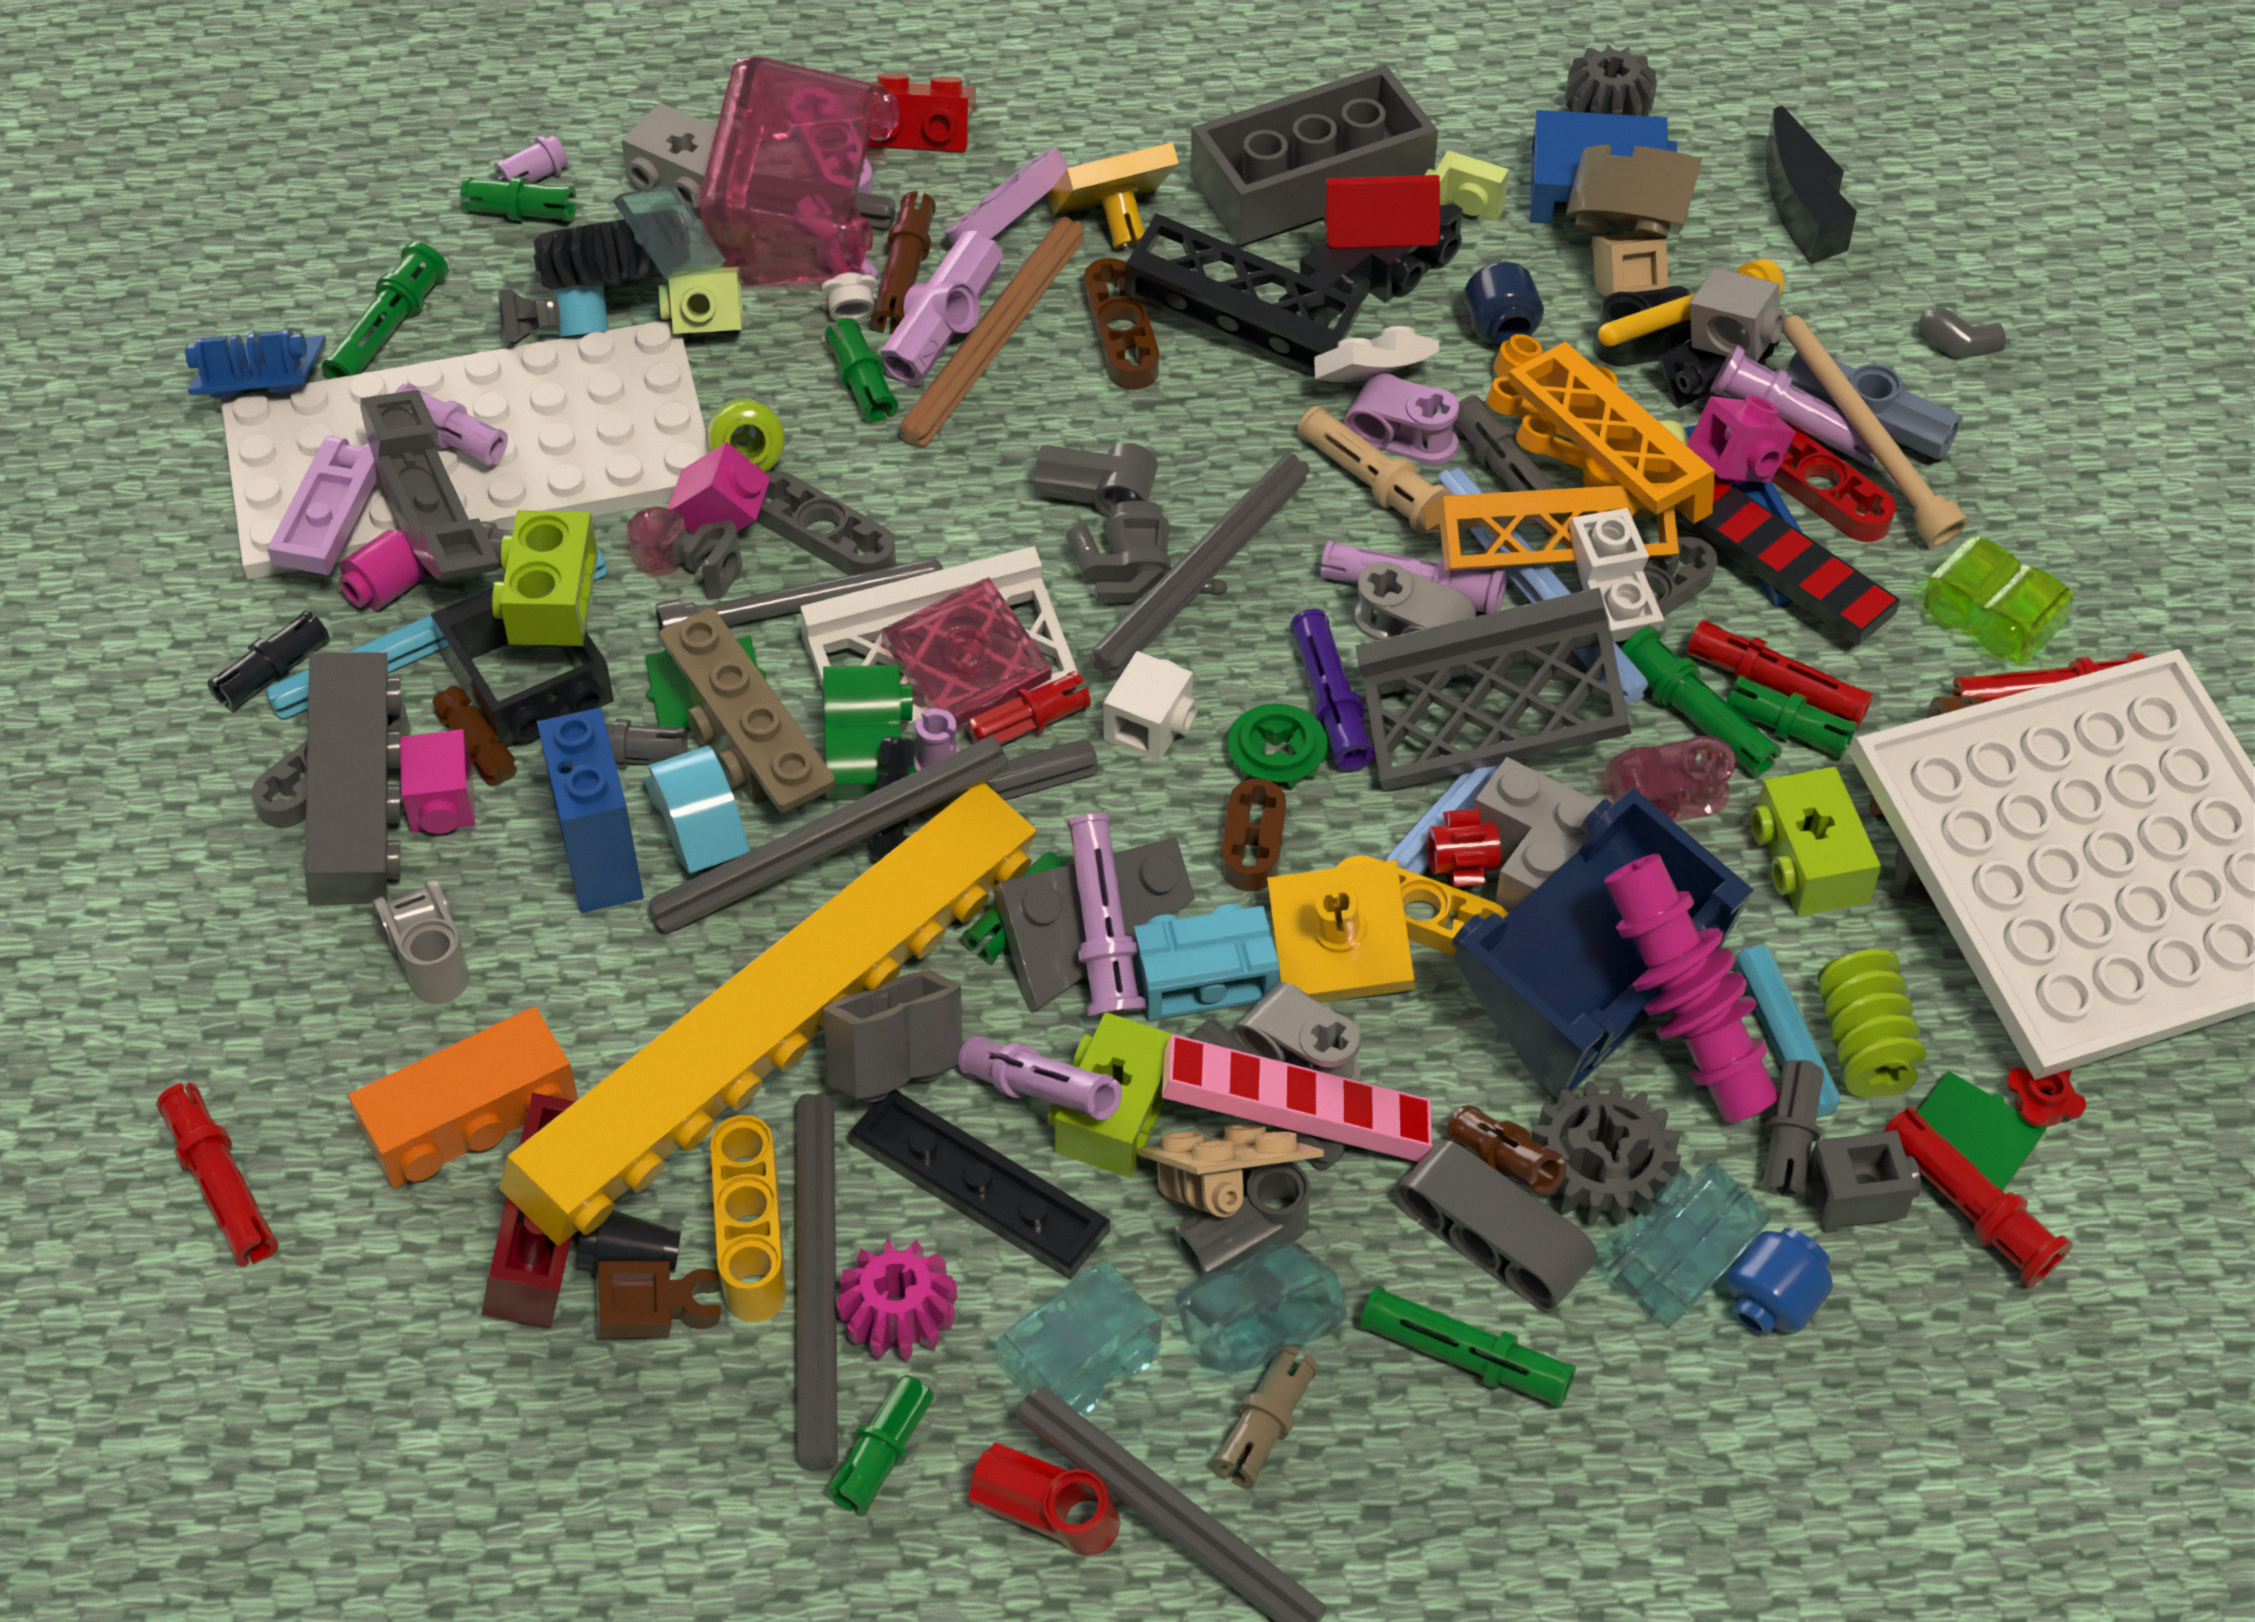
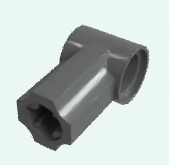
M1133 443L1115 445L1108 451V454L1041 445L1034 479L1035 495L1093 503L1103 515L1109 518V510L1119 502L1149 500L1158 463L1151 451Z
M1292 1162L1258 1166L1252 1171L1247 1185L1243 1187V1203L1236 1213L1228 1217H1218L1209 1212L1201 1211L1174 1227L1175 1239L1185 1259L1199 1277L1208 1283L1270 1245H1287L1296 1242L1305 1234L1309 1226V1180L1305 1172L1298 1165ZM1274 1198H1283L1291 1201L1293 1204L1283 1209H1274L1266 1206L1264 1203Z

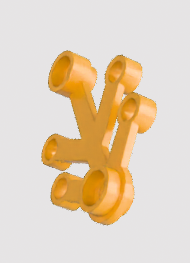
M1524 334L1513 335L1510 340L1504 341L1493 363V369L1498 378L1494 379L1487 394L1486 402L1491 409L1500 414L1514 415L1523 419L1516 434L1518 444L1530 452L1544 453L1582 469L1584 472L1582 481L1585 487L1622 485L1577 444L1575 445L1554 437L1555 433L1565 437L1568 436L1509 385V371L1541 355V344L1536 339ZM1594 365L1614 384H1617V377L1611 370L1600 365ZM1547 375L1535 381L1540 386H1547Z

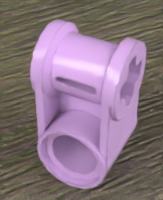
M1388 373L1373 374L1367 379L1344 418V425L1361 435L1377 449H1382L1424 464H1443L1450 461L1458 450V438L1453 431V423L1457 420L1459 414L1457 398L1447 390L1431 388L1402 380ZM1437 405L1441 406L1442 413H1437ZM1423 439H1428L1427 449L1423 446Z

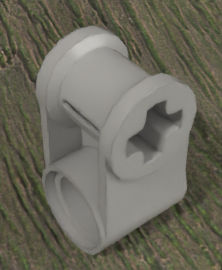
M1376 562L1371 564L1361 572L1358 579L1357 587L1361 600L1357 603L1354 611L1355 625L1361 633L1374 640H1381L1476 616L1474 605L1462 592L1453 587L1440 585L1414 574L1395 563ZM1390 580H1393L1395 583L1394 592H1389ZM1373 611H1378L1376 624L1372 622Z
M435 877L425 881V888L390 901H386L382 896L373 899V906L393 955H397L410 988L416 997L432 1004L450 1002L459 997L467 988L470 979L458 931L455 928L447 901Z
M1277 982L1233 1029L1232 1034L1254 1055L1361 1082V1067L1357 1058H1355L1360 1049V1032L1356 1024L1348 1017L1340 1015L1313 1000L1305 992L1290 983Z

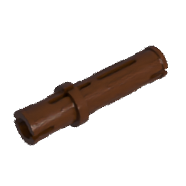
M911 191L903 195L900 202L901 208L897 225L889 231L886 242L889 255L876 305L870 318L873 329L878 333H884L888 317L893 318L889 334H893L904 318L905 296L908 290L916 283L921 261L927 258L929 254L931 238L928 231L936 211V203L926 193L923 194L920 209H915L918 191Z

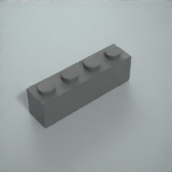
M309 652L305 851L308 905L373 903V899L381 896L388 901V879H400L401 877L400 840H388V823H401L400 785H388V768H401L400 730H389V715H401V677H388L387 652Z

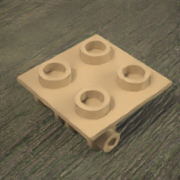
M1261 1123L1228 1125L1224 1127V1137L1204 1139L1202 1132L1182 1131L1162 1135L1163 1145L1138 1148L1139 1156L1157 1161L1158 1185L1161 1193L1166 1198L1198 1210L1209 1212L1218 1217L1233 1215L1243 1203L1242 1168L1324 1157L1323 1149L1297 1142L1296 1133H1266V1127Z

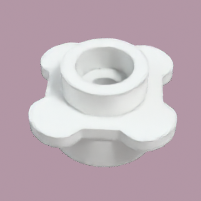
M843 273L825 281L821 285L822 293L826 295V298L821 301L822 308L825 311H830V316L834 320L845 317L859 320L869 317L873 313L874 305L877 301V295L873 293V289L878 286L877 279L871 275Z

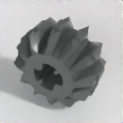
M1607 44L1604 51L1601 52L1593 48H1587L1584 57L1573 59L1572 67L1569 69L1565 88L1566 107L1571 108L1574 112L1649 116V112L1653 108L1657 87L1656 70L1648 67L1647 56H1632L1630 47L1618 51L1613 50Z

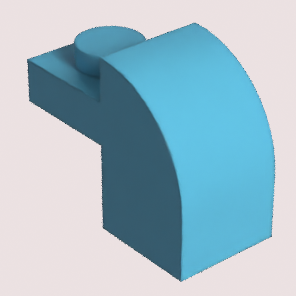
M709 745L648 765L651 776L643 779L650 801L662 812L676 858L689 873L737 858L750 851L730 786L716 755Z

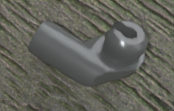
M1945 308L1926 310L1919 319L1918 327L1920 333L1930 344L1948 357L1962 358L2002 351L2005 348V331L2000 323L1972 327L1952 311Z

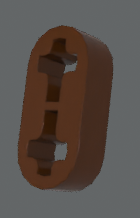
M1265 779L1243 781L1232 790L1229 797L1221 851V871L1226 882L1239 890L1259 891L1268 887L1267 877L1277 876L1285 826L1286 798L1282 789L1272 781ZM1260 803L1265 805L1261 824L1249 823L1252 804ZM1246 845L1258 846L1255 866L1248 867L1242 865V861L1245 858Z

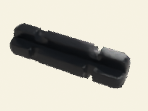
M892 736L883 738L880 747L879 763L884 764L883 772H878L877 790L908 776L909 766H914L915 743L912 739ZM909 818L873 835L871 855L874 860L880 861L907 839V836L903 835V828L908 827Z

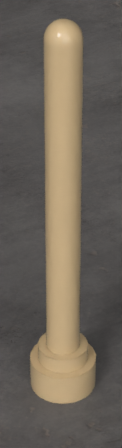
M1796 315L1787 317L1782 325L1783 334L1916 511L1913 514L1914 519L1917 521L1915 530L1928 548L1933 549L1956 537L1969 523V519L1954 500L1947 501L1943 495L1935 496L1803 319Z

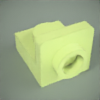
M1447 150L1436 170L1428 169L1425 174L1440 176V205L1456 204L1467 215H1478L1493 221H1497L1505 209L1509 169Z

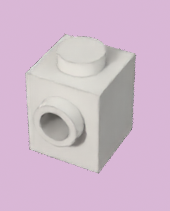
M1137 651L1103 702L1104 740L1160 762L1177 733L1186 735L1196 718L1198 701L1192 699L1193 672L1183 669L1169 660H1160Z

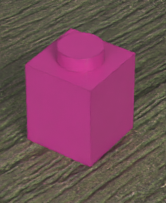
M726 442L681 470L666 513L693 534L701 525L719 522L724 519H730L736 525L737 531L756 521L771 477Z
M464 729L400 737L401 795L411 832L427 831L434 834H443L458 827L475 826L473 766Z

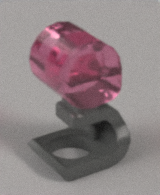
M650 507L637 512L628 523V536L634 564L639 571L646 575H668L677 571L683 563H685L687 569L696 572L710 553L707 560L703 563L702 573L707 598L712 600L724 597L741 572L743 565L737 528L730 519L701 525L692 535L686 530L684 518L680 512L664 507ZM727 559L724 572L720 577L722 565L724 563V560Z

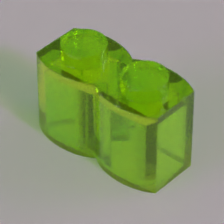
M1970 536L1929 577L1923 606L1931 612L1934 619L1941 625L1948 628L1956 627L1966 634L1975 635L1991 654L2000 658H2007L2017 664L2026 665L2067 622L2074 594L2053 575L2036 567L2022 565L2011 553L1998 544L1985 538Z

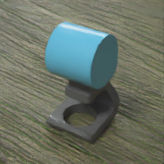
M604 286L555 289L551 299H536L534 301L524 299L512 289L498 291L503 343L517 342L532 330L553 327L559 333V338L593 332H606L609 330Z

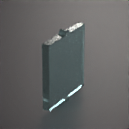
M675 185L624 193L613 200V203L636 235V242L643 245L666 280L719 268L726 262L704 229L703 221L695 216Z

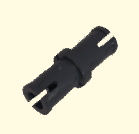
M308 610L303 611L298 617L289 622L287 626L269 638L259 637L248 646L250 651L242 656L241 659L210 678L207 684L212 695L220 703L228 700L225 707L231 712L235 711L240 705L249 700L251 696L262 688L264 689L273 681L279 682L290 676L288 670L308 656L309 652L316 651L330 641L328 631L317 616L313 618L312 612Z

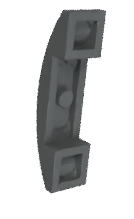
M419 390L361 398L360 409L382 485L406 539L424 567L439 581L498 571L500 562L480 519L469 520L436 450L438 430Z

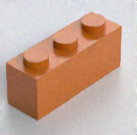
M536 1006L348 1094L359 1130L392 1189L408 1181L417 1182L425 1180L437 1173L443 1164L467 1152L487 1150L498 1144L505 1134L525 1124L532 1092L572 1101L578 1099L571 1064Z

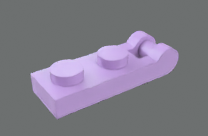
M325 437L267 548L272 565L330 575L376 480H381L368 442L363 447L351 446L345 438Z

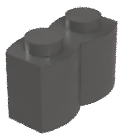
M923 971L893 979L885 983L878 990L851 994L830 1003L824 1008L827 1084L848 1094L856 1101L876 1102L885 1099L891 1091L903 1086L909 1080L917 1082L935 1080L943 1074V1071L957 1065L959 1052L963 1045L961 985L933 971Z

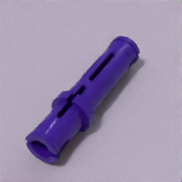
M1307 609L1294 616L1290 623V629L1295 636L1305 671L1317 702L1314 708V715L1327 732L1336 765L1338 764L1341 770L1355 771L1368 765L1375 754L1362 722L1365 709L1360 696L1351 690L1342 659L1338 653L1329 626L1328 616L1320 609Z

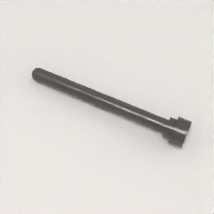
M925 559L696 607L694 602L683 604L679 598L656 603V617L659 631L703 610L713 608L724 623L729 626L800 611V606L943 570V566L936 559Z

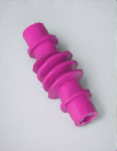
M1652 854L1635 860L1610 874L1604 882L1623 918L1616 926V929L1621 938H1633L1646 966L1650 968L1632 985L1636 992L1660 987L1662 993L1644 1007L1648 1016L1672 1011L1674 1015L1673 1018L1656 1031L1660 1040L1683 1035L1682 1038L1696 1064L1689 1074L1695 1085L1707 1086L1725 1122L1732 1123L1746 1119L1771 1106L1778 1100L1779 1094L1761 1059L1765 1056L1768 1049L1762 1038L1750 1037L1741 1019L1754 1010L1757 1002L1753 997L1741 996L1746 989L1747 982L1741 973L1729 972L1735 962L1732 952L1729 949L1716 948L1723 938L1721 930L1719 928H1711L1697 931L1687 911L1695 902L1688 891H1677L1659 854Z

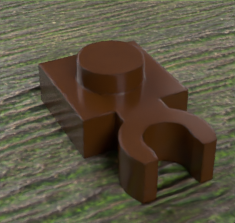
M598 1261L596 1271L597 1338H669L672 1325L671 1319H681L683 1323L694 1329H707L717 1325L721 1315V1305H701L694 1300L693 1296L699 1293L710 1294L717 1292L719 1272L711 1269H697L688 1273L683 1279L670 1280L669 1261Z

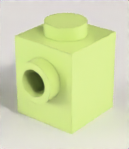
M739 267L672 270L668 276L669 285H659L662 320L672 319L673 334L742 330L744 318Z

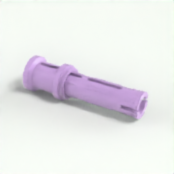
M1738 345L1734 346L1718 371L1711 386V392L1717 395L1725 392L1739 400H1745L1748 395L1761 397L1779 409L1777 416L1781 420L1861 462L1867 468L1873 464L1875 459L1873 458V452L1842 411L1792 385V378L1788 376V372L1780 368L1774 372L1744 356V348Z
M1330 540L1325 546L1321 564L1326 565V567H1322L1320 570L1322 579H1333L1358 584L1360 574L1367 566L1376 562H1391L1435 583L1457 589L1471 600L1475 611L1489 614L1501 610L1507 584V568H1495L1494 571L1485 569L1445 571L1444 558H1440L1438 563L1338 544ZM1390 580L1389 591L1394 592L1395 583L1393 580Z
M1107 813L1081 815L1067 820L1071 834L1077 886L1086 935V942L1081 943V950L1078 951L1079 961L1087 964L1092 1003L1086 1007L1088 1018L1103 1017L1105 1012L1113 1015H1122L1146 1009L1145 998L1138 996L1132 960V957L1138 953L1137 942H1133L1132 936H1125L1118 878L1108 823L1110 819Z

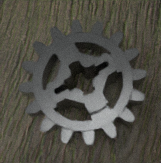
M1593 1081L1586 1082L1583 1097L1577 1098L1574 1093L1566 1088L1561 1090L1558 1106L1544 1104L1541 1108L1539 1125H1533L1531 1140L1548 1149L1557 1151L1562 1155L1560 1159L1566 1162V1174L1563 1182L1556 1190L1544 1194V1196L1561 1192L1564 1195L1561 1211L1568 1214L1579 1204L1587 1208V1220L1589 1223L1594 1224L1598 1220L1601 1211H1610L1617 1225L1624 1224L1629 1207H1633L1644 1217L1649 1215L1654 1198L1664 1201L1668 1198L1672 1181L1677 1178L1681 1155L1676 1153L1680 1139L1679 1131L1665 1130L1669 1114L1667 1110L1663 1108L1649 1113L1645 1109L1648 1094L1641 1091L1632 1100L1622 1097V1084L1618 1082L1613 1083L1609 1094H1599L1598 1088ZM1640 1174L1637 1177L1629 1180L1630 1175Z

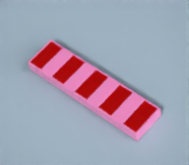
M1171 1034L1166 1046L1162 1098L1420 1162L1432 1148L1431 1099Z

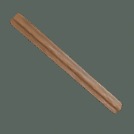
M1065 216L1059 218L901 421L900 429L902 433L900 437L905 443H912L917 448H923L928 445L1084 241L1082 234L1084 227L1078 220L1072 221Z

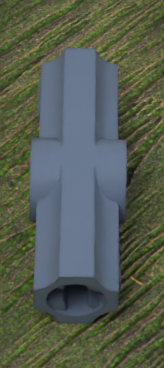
M1796 351L1786 370L1788 376L1792 378L1791 384L1840 410ZM1834 360L1894 441L1937 460H1943L1960 429L1963 415L1903 390L1901 378L1894 370L1887 366L1866 364L1855 369Z

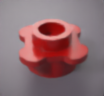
M2014 1068L2006 1079L2007 1088L2011 1092L2016 1093L2014 1100L2016 1109L2021 1112L2022 1119L2032 1126L2050 1127L2061 1123L2066 1117L2077 1119L2083 1115L2086 1108L2085 1098L2075 1092L2069 1080L2071 1076L2070 1069L2034 1080L2030 1071L2023 1068ZM2040 1090H2048L2051 1092L2052 1096L2046 1095L2042 1093Z

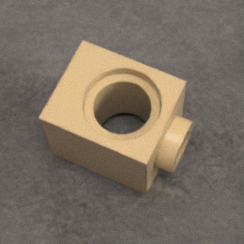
M1634 230L1592 236L1596 292L1607 297L1619 291L1637 292L1668 287L1666 238L1648 237Z

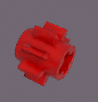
M1479 809L1443 812L1444 825L1430 826L1427 832V855L1431 873L1433 875L1447 874V885L1451 887L1485 885L1484 871H1495L1500 867L1501 844L1496 823H1480Z

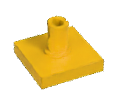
M1173 142L1067 168L1047 195L1053 215L1102 204L1113 239L1114 249L1126 247V243L1131 245L1137 244L1144 233V228L1134 195L1157 190L1179 164Z
M1397 860L1267 877L1281 982H1287L1298 987L1318 1003L1416 990Z

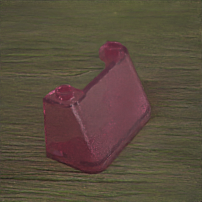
M763 56L735 59L731 68L701 188L700 212L705 230L724 266L740 268L741 285L751 286L830 279L843 273L861 274L865 252H869L872 248L873 235L869 220L861 217L855 202L869 138L871 137L875 141L888 139L892 128L897 127L899 122L897 100L893 94H888L883 85Z

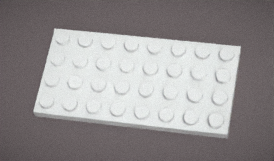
M672 319L612 329L606 332H593L352 376L301 384L294 390L283 393H271L265 390L221 399L242 565L247 580L297 571L296 569L272 565L267 548L320 445L327 436L345 438L351 446L363 447L364 444L369 443L360 409L361 398L395 393L402 384L407 385V383H410L417 389L445 403L456 401L465 406L468 415L507 433L508 443L503 456L496 464H490V466L483 464L479 459L453 446L442 448L436 445V450L469 520L479 518L480 522H495L499 529L513 530L517 510L591 512V516L670 502L681 470L711 452L682 334H673ZM376 480L336 563H340L386 530L397 531L401 528L381 480Z

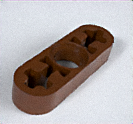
M1116 258L1099 259L1092 262L1085 270L1084 293L1108 376L1115 385L1124 389L1139 390L1146 388L1158 378L1159 349L1145 305L1124 296L1126 262ZM1106 282H1112V285L1117 288L1116 297L1109 298ZM1123 318L1133 321L1136 325L1130 329L1116 330L1107 324L1114 319ZM1134 348V356L1138 365H1131L1130 361L1125 359V350Z

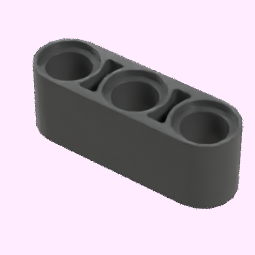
M1439 1141L1394 1190L1395 1199L1399 1207L1409 1218L1415 1222L1421 1218L1418 1222L1419 1225L1471 1262L1476 1257L1473 1261L1475 1265L1524 1300L1528 1301L1532 1297L1528 1303L1538 1310L1544 1312L1553 1311L1598 1260L1594 1244L1576 1225L1453 1141Z

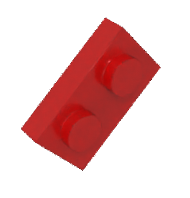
M878 74L877 81H870L861 91L860 142L864 146L963 152L968 147L969 117L975 110L976 87L962 86L963 80L957 77L930 78V84L909 83V76L905 74Z

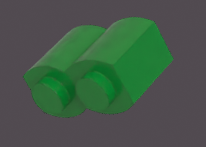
M899 665L823 666L824 761L835 779V787L825 793L826 800L860 799L877 791L878 772H883L884 764L879 763L881 741L884 737L888 736L902 737L901 722L912 721L913 718L912 684H900ZM915 756L914 766H909L908 775L915 773Z

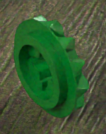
M1278 703L1260 705L1244 712L1232 724L1227 739L1229 763L1236 764L1239 767L1243 780L1254 777L1278 783L1285 782L1293 790L1299 779L1303 777L1314 779L1320 764L1326 761L1327 735L1321 723L1313 715L1301 708ZM1283 742H1288V755L1280 751H1276L1272 755H1266V743L1278 746Z

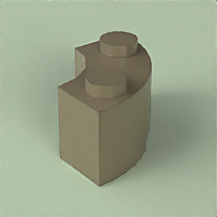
M1610 145L1591 146L1582 151L1564 216L1576 219L1574 225L1576 228L1595 234H1607L1608 228L1615 230L1634 228V231L1639 234L1666 239L1669 233H1680L1685 225L1702 158L1641 146L1634 147L1632 157L1610 156L1612 150Z

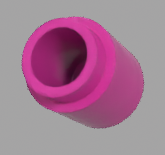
M400 528L397 531L389 529L341 561L340 571L342 576L339 578V585L344 595L352 604L359 608L367 605L373 611H378L423 580L426 568L411 548L402 529Z

